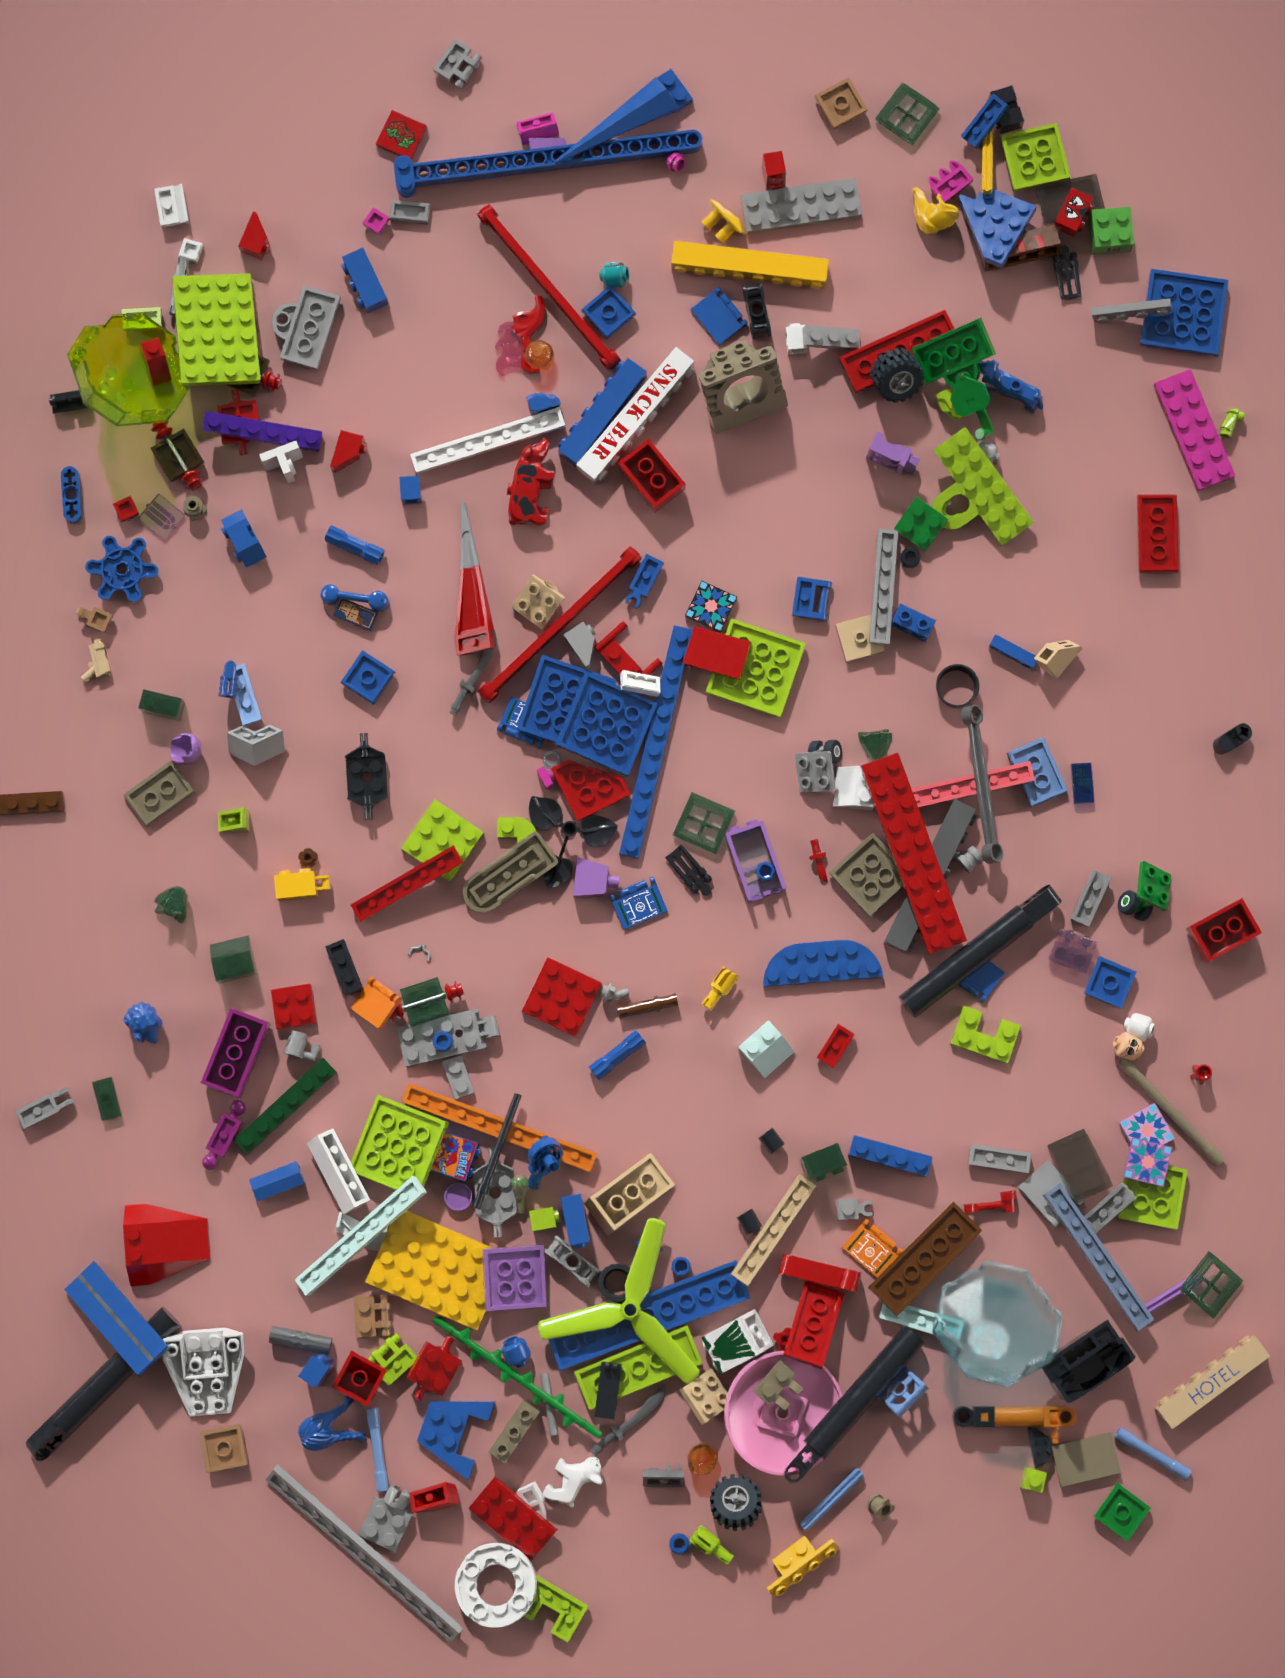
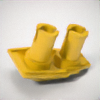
M710 200V203L714 206L713 210L701 222L711 230L721 218H725L727 224L715 234L723 244L735 231L746 235L740 218L736 217L731 211L726 210L719 202Z

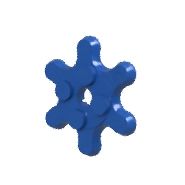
M106 536L102 541V545L106 550L105 557L101 560H89L85 565V569L89 574H99L103 578V584L98 589V597L102 600H108L116 590H123L131 602H137L142 597L138 587L139 581L144 577H156L159 569L155 564H147L141 560V553L146 548V542L143 538H135L130 546L123 548L118 545L115 537ZM120 565L128 566L125 574L117 572V568Z

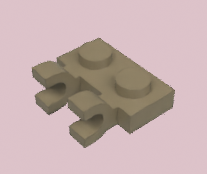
M779 1360L753 1392L767 1405L774 1402L780 1409L785 1411L790 1404L779 1393L787 1386L794 1394L799 1395L804 1388L792 1379L795 1373Z

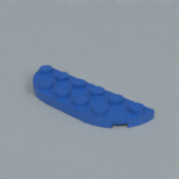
M850 940L799 943L785 947L774 955L765 970L763 987L883 977V971L876 956L860 943Z

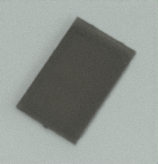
M1097 174L1036 186L1044 224L1055 223L1071 188L1093 197L1090 203L1094 205L1092 210L1105 209Z
M1084 1129L1047 1145L1076 1203L1113 1186L1101 1159Z

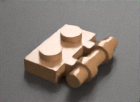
M388 1294L380 1295L381 1303H375V1295L354 1297L356 1337L377 1336L376 1328H382V1336L390 1335L392 1321L389 1318L391 1302H389ZM376 1309H381L382 1321L376 1322Z

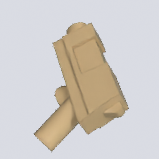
M96 639L93 641L94 644L89 645L92 662L88 663L90 669L81 676L85 682H88L95 675L97 679L105 675L110 676L111 668L105 652L106 647L105 643L101 642V639Z

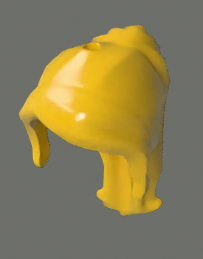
M918 187L912 189L916 222L924 233L936 234L940 230L950 228L958 219L960 214L958 208L944 203L940 194L936 196L939 204H929L921 189Z

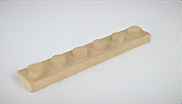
M800 1174L797 1176L730 1275L746 1286L751 1283L816 1186Z

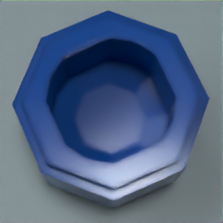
M765 861L758 864L755 873L759 880L766 882L773 878L775 869L773 864Z
M677 1257L672 1261L671 1270L676 1276H685L690 1271L691 1263L686 1257Z

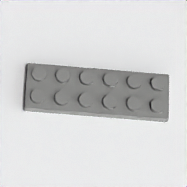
M856 178L741 195L747 234L862 217Z

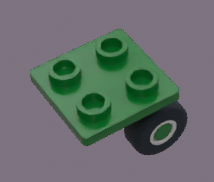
M1141 861L1137 893L1131 890L1125 891L1118 900L1119 911L1126 915L1135 913L1134 919L1145 921L1150 917L1153 906L1163 911L1168 910L1171 874L1146 861Z

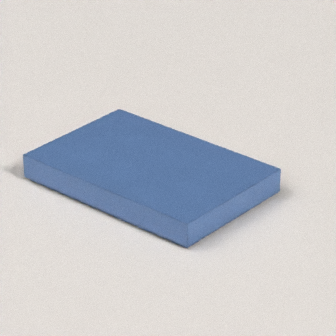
M1044 737L1007 752L1012 765L1031 761L1035 781L1021 784L1031 807L1068 792Z

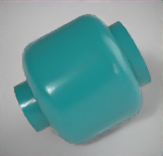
M608 262L604 265L603 270H600V281H603L606 287H624L626 282L629 281V269L622 262Z

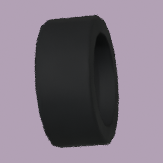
M620 1263L611 1264L600 1273L598 1279L599 1290L607 1300L623 1302L626 1300L625 1293L621 1295L611 1294L606 1288L605 1281L607 1276L613 1271H622L628 1276L630 1268Z

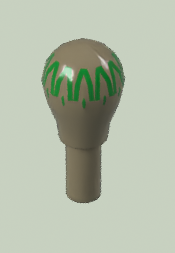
M519 1174L513 1177L511 1185L517 1199V1213L522 1214L525 1213V1198L529 1187V1180L526 1176Z

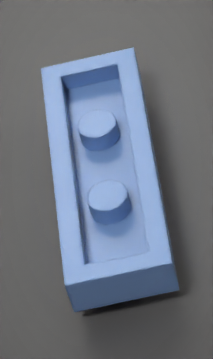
M245 664L236 666V677H238L237 695L234 699L242 724L247 726L262 721V717Z

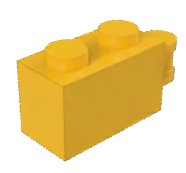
M310 868L299 869L298 873H291L290 870L279 871V875H274L276 899L278 901L318 897V891L331 890L329 875L316 876V873L311 871ZM322 880V887H317V881Z

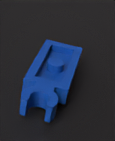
M648 554L645 555L629 586V590L633 593L627 596L626 604H629L631 599H635L637 601L635 608H639L641 604L640 597L647 598L664 565L663 561Z

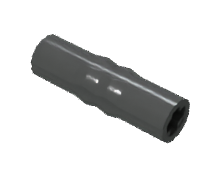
M272 1326L269 1343L329 1355L332 1338Z

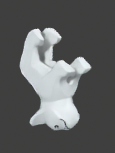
M589 1457L580 1464H567L563 1458H560L555 1469L563 1475L562 1487L555 1489L551 1484H548L543 1495L551 1501H558L573 1508V1502L585 1483L594 1482L599 1485L602 1484L600 1460L596 1457Z

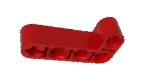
M783 1254L779 1274L852 1292H857L862 1273L788 1254Z

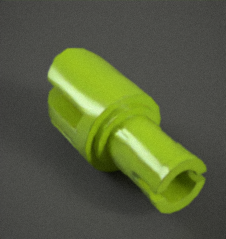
M702 1525L689 1538V1541L707 1556H715L726 1566L734 1557L732 1553L720 1545V1539Z

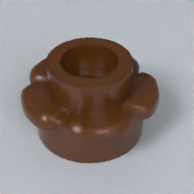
M306 848L299 853L298 859L303 867H313L318 860V854L311 848Z

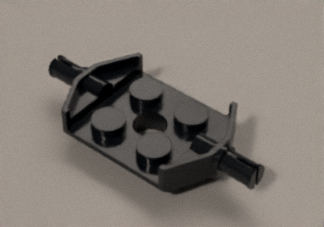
M360 733V746L345 755L347 799L362 806L365 820L369 821L373 820V806L388 798L385 753L368 745V733H364V737L363 733ZM364 773L372 774L371 782H362V775Z

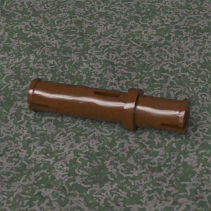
M676 993L662 997L657 995L653 999L617 1006V1010L621 1019L654 1010L659 1012L663 1008L678 1006Z

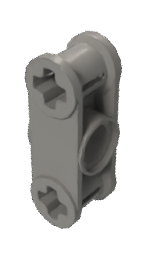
M555 1235V1240L548 1249H544V1252L566 1267L582 1283L590 1287L592 1280L602 1271L588 1260H585L570 1248L565 1241ZM560 1244V1247L556 1250V1252H553L555 1248ZM571 1255L576 1256L579 1260L578 1265L575 1267H570L567 1264V1258ZM590 1270H592V1272L588 1275V1277L585 1278V1276L588 1274V1272H589Z

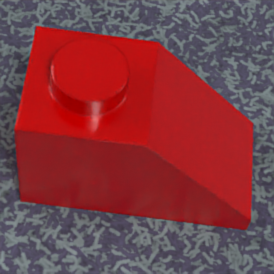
M253 211L238 247L241 253L262 260L264 255L269 253L270 244L257 212Z
M159 337L141 342L140 353L152 385L156 386L172 381L166 355Z
M343 430L340 431L330 465L332 472L340 471L358 461L361 454H365L367 443L364 436Z
M448 1482L409 1493L413 1513L443 1510L460 1505L456 1484Z

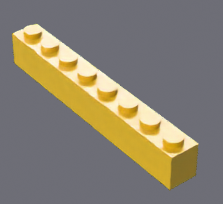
M674 241L671 269H675L679 273L691 271L697 275L708 273L713 274L715 277L733 276L737 280L750 278L755 282L766 280L771 281L773 284L791 283L795 287L808 285L813 289H821V287L826 286L829 259Z

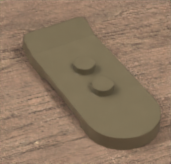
M537 831L533 832L468 878L463 887L464 900L474 911L489 912L556 866L558 859Z

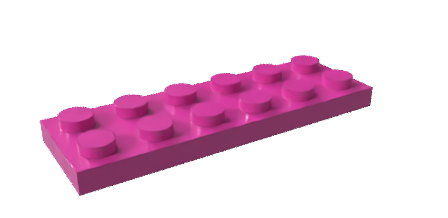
M1191 369L1155 382V390L1197 490L1200 491L1234 478L1236 475Z

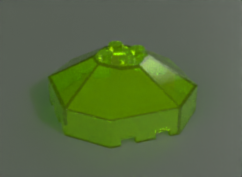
M135 313L133 316L112 314L105 325L84 326L67 353L83 403L117 427L167 422L176 412L190 386H181L179 353H177L175 347L177 343L175 335L144 313ZM159 337L166 355L172 381L153 386L140 353V343Z

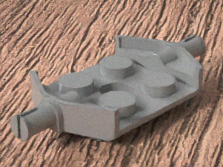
M488 1148L489 1160L492 1155V1148ZM497 1162L489 1187L490 1190L493 1187L500 1188L501 1196L494 1199L490 1196L489 1190L488 1195L484 1197L480 1210L476 1209L477 1217L492 1223L494 1238L502 1237L501 1225H503L504 1221L517 1214L516 1198L511 1185V1181L515 1176L514 1169L500 1162ZM488 1163L473 1171L475 1198L478 1193L476 1191L478 1184L482 1182Z

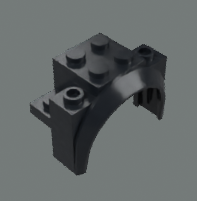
M1105 1320L1092 1330L1085 1331L1055 1351L1052 1357L1039 1366L1049 1379V1383L1058 1397L1067 1403H1072L1134 1361L1136 1356L1124 1338L1119 1337L1109 1320Z

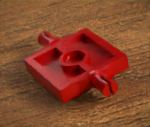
M239 389L231 390L232 402L217 406L218 413L259 420L256 400H240ZM221 435L223 445L237 444L240 456H243V453L244 455L248 454L246 443L252 440Z
M447 1336L442 1346L433 1345L425 1341L406 1376L419 1386L413 1398L421 1401L426 1391L434 1392L440 1396L444 1395L462 1362L461 1359L452 1355L449 1351L454 1341L451 1337Z

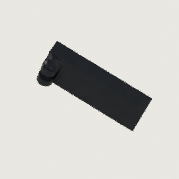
M342 939L325 946L345 997L351 996L355 992H361L364 988L345 940Z
M601 1361L594 1417L615 1419L622 1364Z

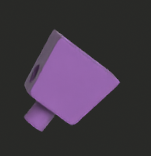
M577 858L573 897L606 896L607 887L619 888L620 876L608 875L609 866Z

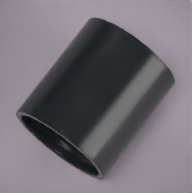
M773 1127L758 1138L770 1154L785 1144Z
M753 1209L737 1217L746 1235L762 1227Z

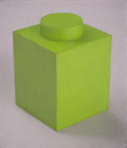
M554 1207L529 1211L533 1232L556 1228V1223L560 1222L558 1210L554 1211Z
M1024 1466L1020 1487L1043 1493L1047 1472Z

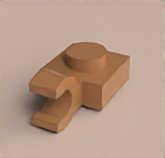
M79 606L76 612L77 616L88 620L87 626L102 633L106 632L113 617L112 614L96 607L91 612Z

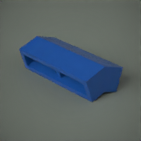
M297 1161L249 1179L257 1202L305 1184Z

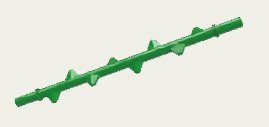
M436 1315L432 1320L434 1324L471 1349L470 1359L474 1361L480 1357L484 1358L501 1370V1381L503 1383L513 1379L533 1393V1403L535 1405L545 1401L564 1415L563 1425L565 1427L576 1423L580 1426V1429L583 1428L595 1438H600L603 1432L588 1423L587 1419L581 1418L563 1405L564 1395L562 1393L554 1397L550 1396L532 1383V1372L521 1375L502 1362V1352L500 1349L490 1353L471 1340V1329L466 1328L458 1331L455 1326H451Z

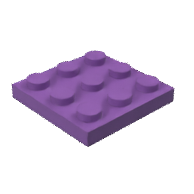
M544 1245L482 1249L486 1311L547 1307Z

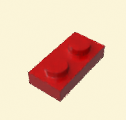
M837 1024L818 1054L817 1059L834 1068L855 1034Z

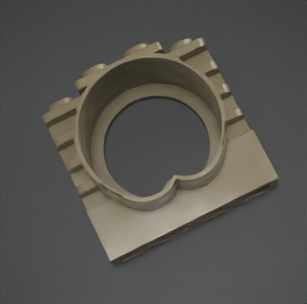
M742 340L710 353V359L705 370L698 375L705 397L708 418L716 434L788 406L786 392L780 377L781 373L777 356L771 346L757 350L752 345H749L746 340ZM754 375V377L748 382L741 384L736 383L732 388L728 389V387L736 380L742 377Z

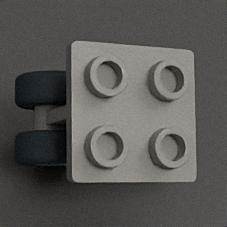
M820 740L812 741L809 744L808 752L795 754L799 790L801 793L836 790L833 763H838L842 758V746L838 740H827L824 746Z

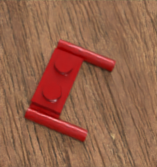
M624 621L594 646L595 650L600 653L619 675L622 670L651 675L663 664L657 658L642 671L640 666L614 640L628 627Z

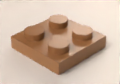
M849 77L815 95L817 103L833 130L867 113L868 110Z
M241 1424L200 1432L207 1473L248 1465Z

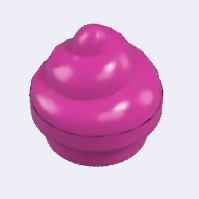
M674 153L666 156V165L670 171H682L686 163L682 154Z

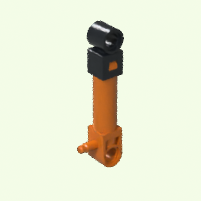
M958 1406L952 1413L954 1423L960 1427H968L971 1424L973 1427H1051L1053 1444L1059 1443V1427H1071L1077 1419L1076 1412L1067 1406H972V1410L965 1406ZM961 1411L968 1413V1419L965 1422L958 1420V1414ZM1063 1411L1070 1413L1068 1422H1062L1060 1419Z

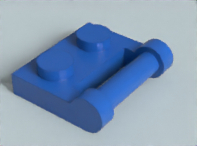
M797 577L792 617L826 622L828 617L826 614L829 589L832 588V582ZM816 587L822 588L818 613L812 612Z

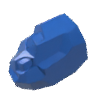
M542 392L526 396L532 415L558 408L561 405L559 398L554 394L547 395Z

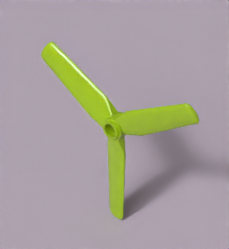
M649 1218L647 1220L625 1282L626 1301L622 1304L602 1303L541 1320L538 1324L540 1337L543 1340L611 1328L620 1321L627 1319L631 1321L636 1335L685 1384L694 1381L698 1377L700 1370L657 1319L641 1311L640 1307L641 1302L650 1291L666 1224L656 1218ZM628 1304H633L636 1307V1313L632 1316L625 1313V1306Z

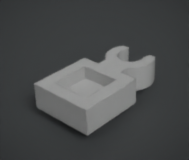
M837 1199L838 1220L859 1219L858 1213H862L864 1216H872V1212L867 1213L864 1210V1207L872 1205V1202L865 1201L858 1205V1199Z

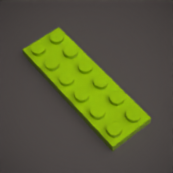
M688 1325L669 1332V1335L696 1366L703 1364ZM645 1343L601 1360L603 1362L622 1364L617 1399L676 1375ZM601 1361L574 1372L589 1410L596 1406Z

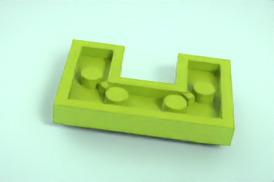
M963 1006L950 1044L1008 1064L1021 1025L1001 1019L996 1036L992 1037L977 1032L983 1012Z
M536 1574V1596L531 1608L524 1617L533 1621L541 1605L545 1604L560 1613L550 1632L568 1643L589 1605Z

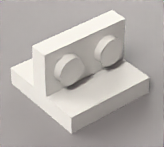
M297 441L259 454L266 471L281 466L288 484L295 481L293 475L297 473L292 462L303 458Z

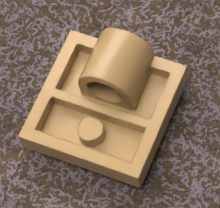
M533 574L511 607L543 630L565 597L557 591L558 589L554 584L541 580Z
M712 1368L679 1390L701 1425L722 1412L725 1408L727 1391Z

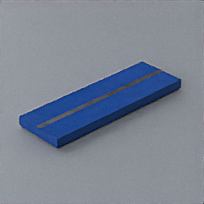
M95 1261L64 1289L138 1376H141L170 1348Z

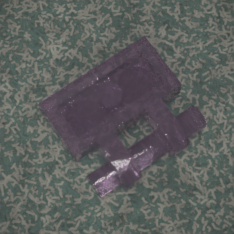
M1059 928L1057 936L1064 938L1063 943L1055 940L1048 960L1086 974L1093 954L1086 952L1087 947L1095 949L1097 942L1091 940V937L1086 935L1083 937L1073 933L1074 931L1067 929L1066 931ZM1070 941L1081 944L1080 949L1069 946Z

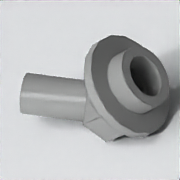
M610 983L609 986L604 985L600 996L603 997V1002H611L612 999L629 996V990L626 988L615 992L616 988Z

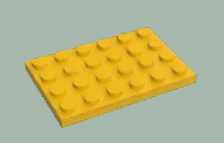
M405 1211L389 1226L365 1282L478 1330L486 1311L482 1249H491L492 1247L414 1213Z

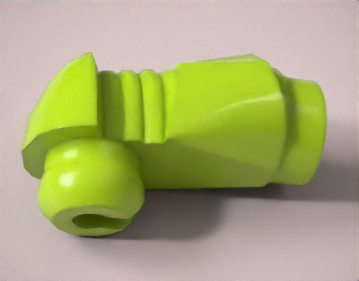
M1238 408L1230 409L1226 412L1228 415L1220 426V436L1222 438L1230 439L1236 421H1244L1245 412H1240Z

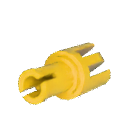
M723 966L710 984L711 991L701 1004L712 1011L720 998L728 995L739 979V975Z

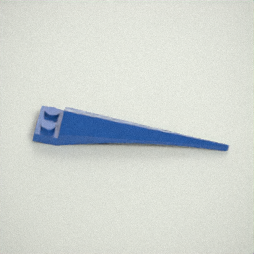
M669 69L659 77L651 80L555 161V164H559L635 128L676 113L693 102V98L673 70Z

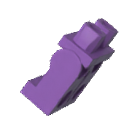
M877 431L866 458L896 470V473L900 475L903 471L913 475L920 458L911 454L912 448L907 447L905 449L902 445H893L883 440L884 434Z

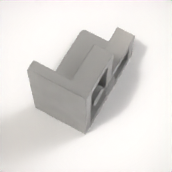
M272 725L257 731L240 726L227 732L229 753L254 766L285 751L283 730Z

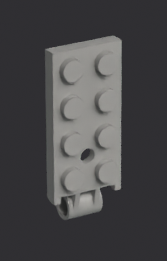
M478 1008L397 1027L405 1067L486 1049L487 1046L484 1039L500 1035L496 1016L480 1019ZM457 1030L463 1031L462 1037L456 1036ZM446 1031L452 1035L454 1043L450 1050L439 1051L434 1047L433 1037L437 1032Z

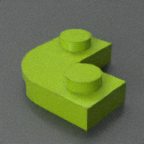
M497 817V838H517L518 843L531 833L536 832L533 824L524 818Z

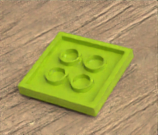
M1057 123L1000 136L1013 192L1070 180L1071 176Z
M434 799L401 849L423 863L455 845L465 862L484 832ZM463 864L442 875V877L451 882Z
M1168 1166L1164 1187L1123 1178V1184H1126L1130 1191L1132 1190L1136 1198L1117 1214V1218L1178 1230L1188 1170Z

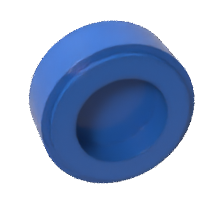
M440 1031L434 1035L433 1045L437 1050L448 1051L452 1048L454 1039L450 1033Z

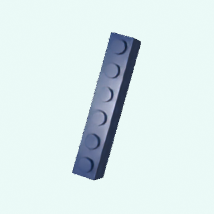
M629 358L625 362L621 361L614 377L610 376L604 384V390L598 392L592 401L594 403L592 406L585 408L581 414L582 419L579 423L575 422L569 430L570 435L567 439L563 438L558 444L559 456L576 468V464L614 421L647 377V371Z

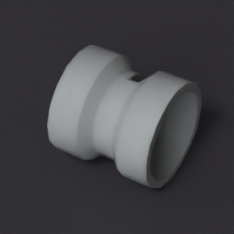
M974 846L968 848L967 853L956 858L961 867L969 874L974 870V866L984 862L982 855Z

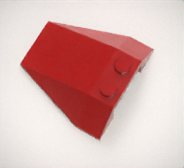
M149 1204L125 1205L123 1234L125 1263L130 1287L152 1285L210 1259L207 1218Z

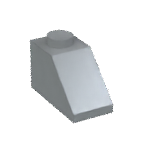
M582 622L565 633L564 639L585 669L588 670L591 665L595 643L594 635L596 633L590 625L586 626Z

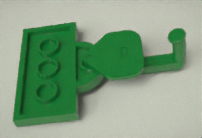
M978 318L911 348L924 371L923 375L926 385L944 378L946 383L954 388L950 400L955 412L962 417L976 412L982 428L976 430L975 437L978 440H982L992 436L994 428L985 409L990 403V396L986 386L977 380L981 372L980 361L996 355V352L982 318Z

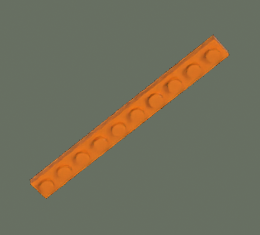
M410 1083L402 1099L403 1103L497 1138L505 1120L502 1117ZM512 1122L505 1141L530 1149L543 1136H549L556 1139L563 1149L561 1162L591 1172L598 1153Z

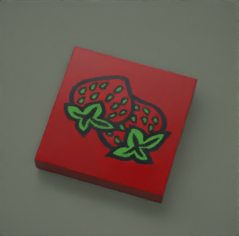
M391 110L375 144L377 147L393 154L407 156L412 160L427 129V125Z

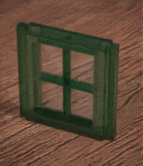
M902 82L875 120L907 143L914 145L940 108Z
M691 792L672 836L717 854L735 811Z
M1208 1251L1179 1290L1214 1319L1243 1280L1219 1258Z

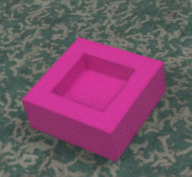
M373 207L362 223L363 226L380 235L390 219Z
M544 767L536 770L547 790L554 786L552 781L555 778L549 769L546 771Z

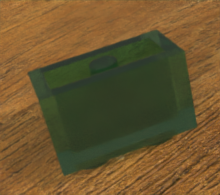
M143 689L138 709L143 713L180 721L185 702L182 698Z

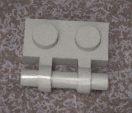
M454 39L433 71L448 82L453 77L458 78L454 85L461 89L470 80L469 76L479 67L482 57L479 54H475L472 59L469 57L471 49ZM463 63L467 64L466 69L461 72L459 68Z

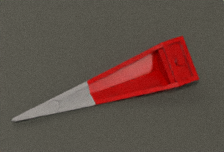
M464 501L461 502L460 581L454 633L457 656L494 649L492 632L494 627L467 506Z

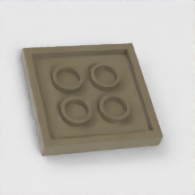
M874 833L869 835L829 872L833 879L869 917L903 887L891 851Z

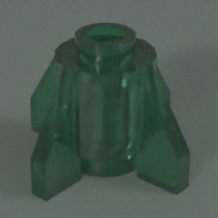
M889 729L858 732L859 741L868 758L875 761L887 756L892 743V733H889Z
M175 886L158 894L154 901L158 904L154 912L157 914L165 913L168 916L174 917L180 924H183L186 918V900L188 898L185 889Z

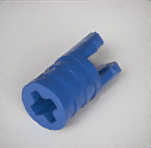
M231 660L225 663L223 675L220 676L218 695L220 697L236 698L238 677H236V664Z

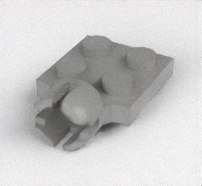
M394 1485L389 1487L384 1498H374L358 1535L396 1552L413 1514L407 1510V1505L410 1501L409 1492L404 1489L400 1497L397 1498L396 1496L401 1487Z

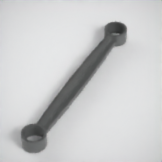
M971 705L962 709L961 718L969 729L974 778L977 787L976 792L985 839L981 855L987 864L1000 862L1003 859L1004 853L1002 846L996 842L989 779L979 726L983 721V712L978 705Z

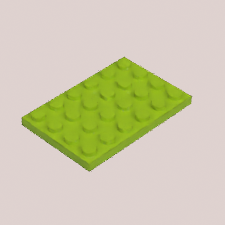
M251 273L172 276L181 386L260 383Z

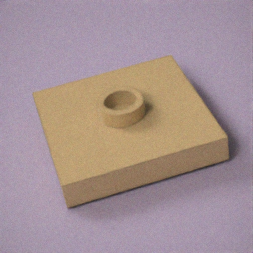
M871 615L836 624L846 663L884 653L882 645L869 644Z

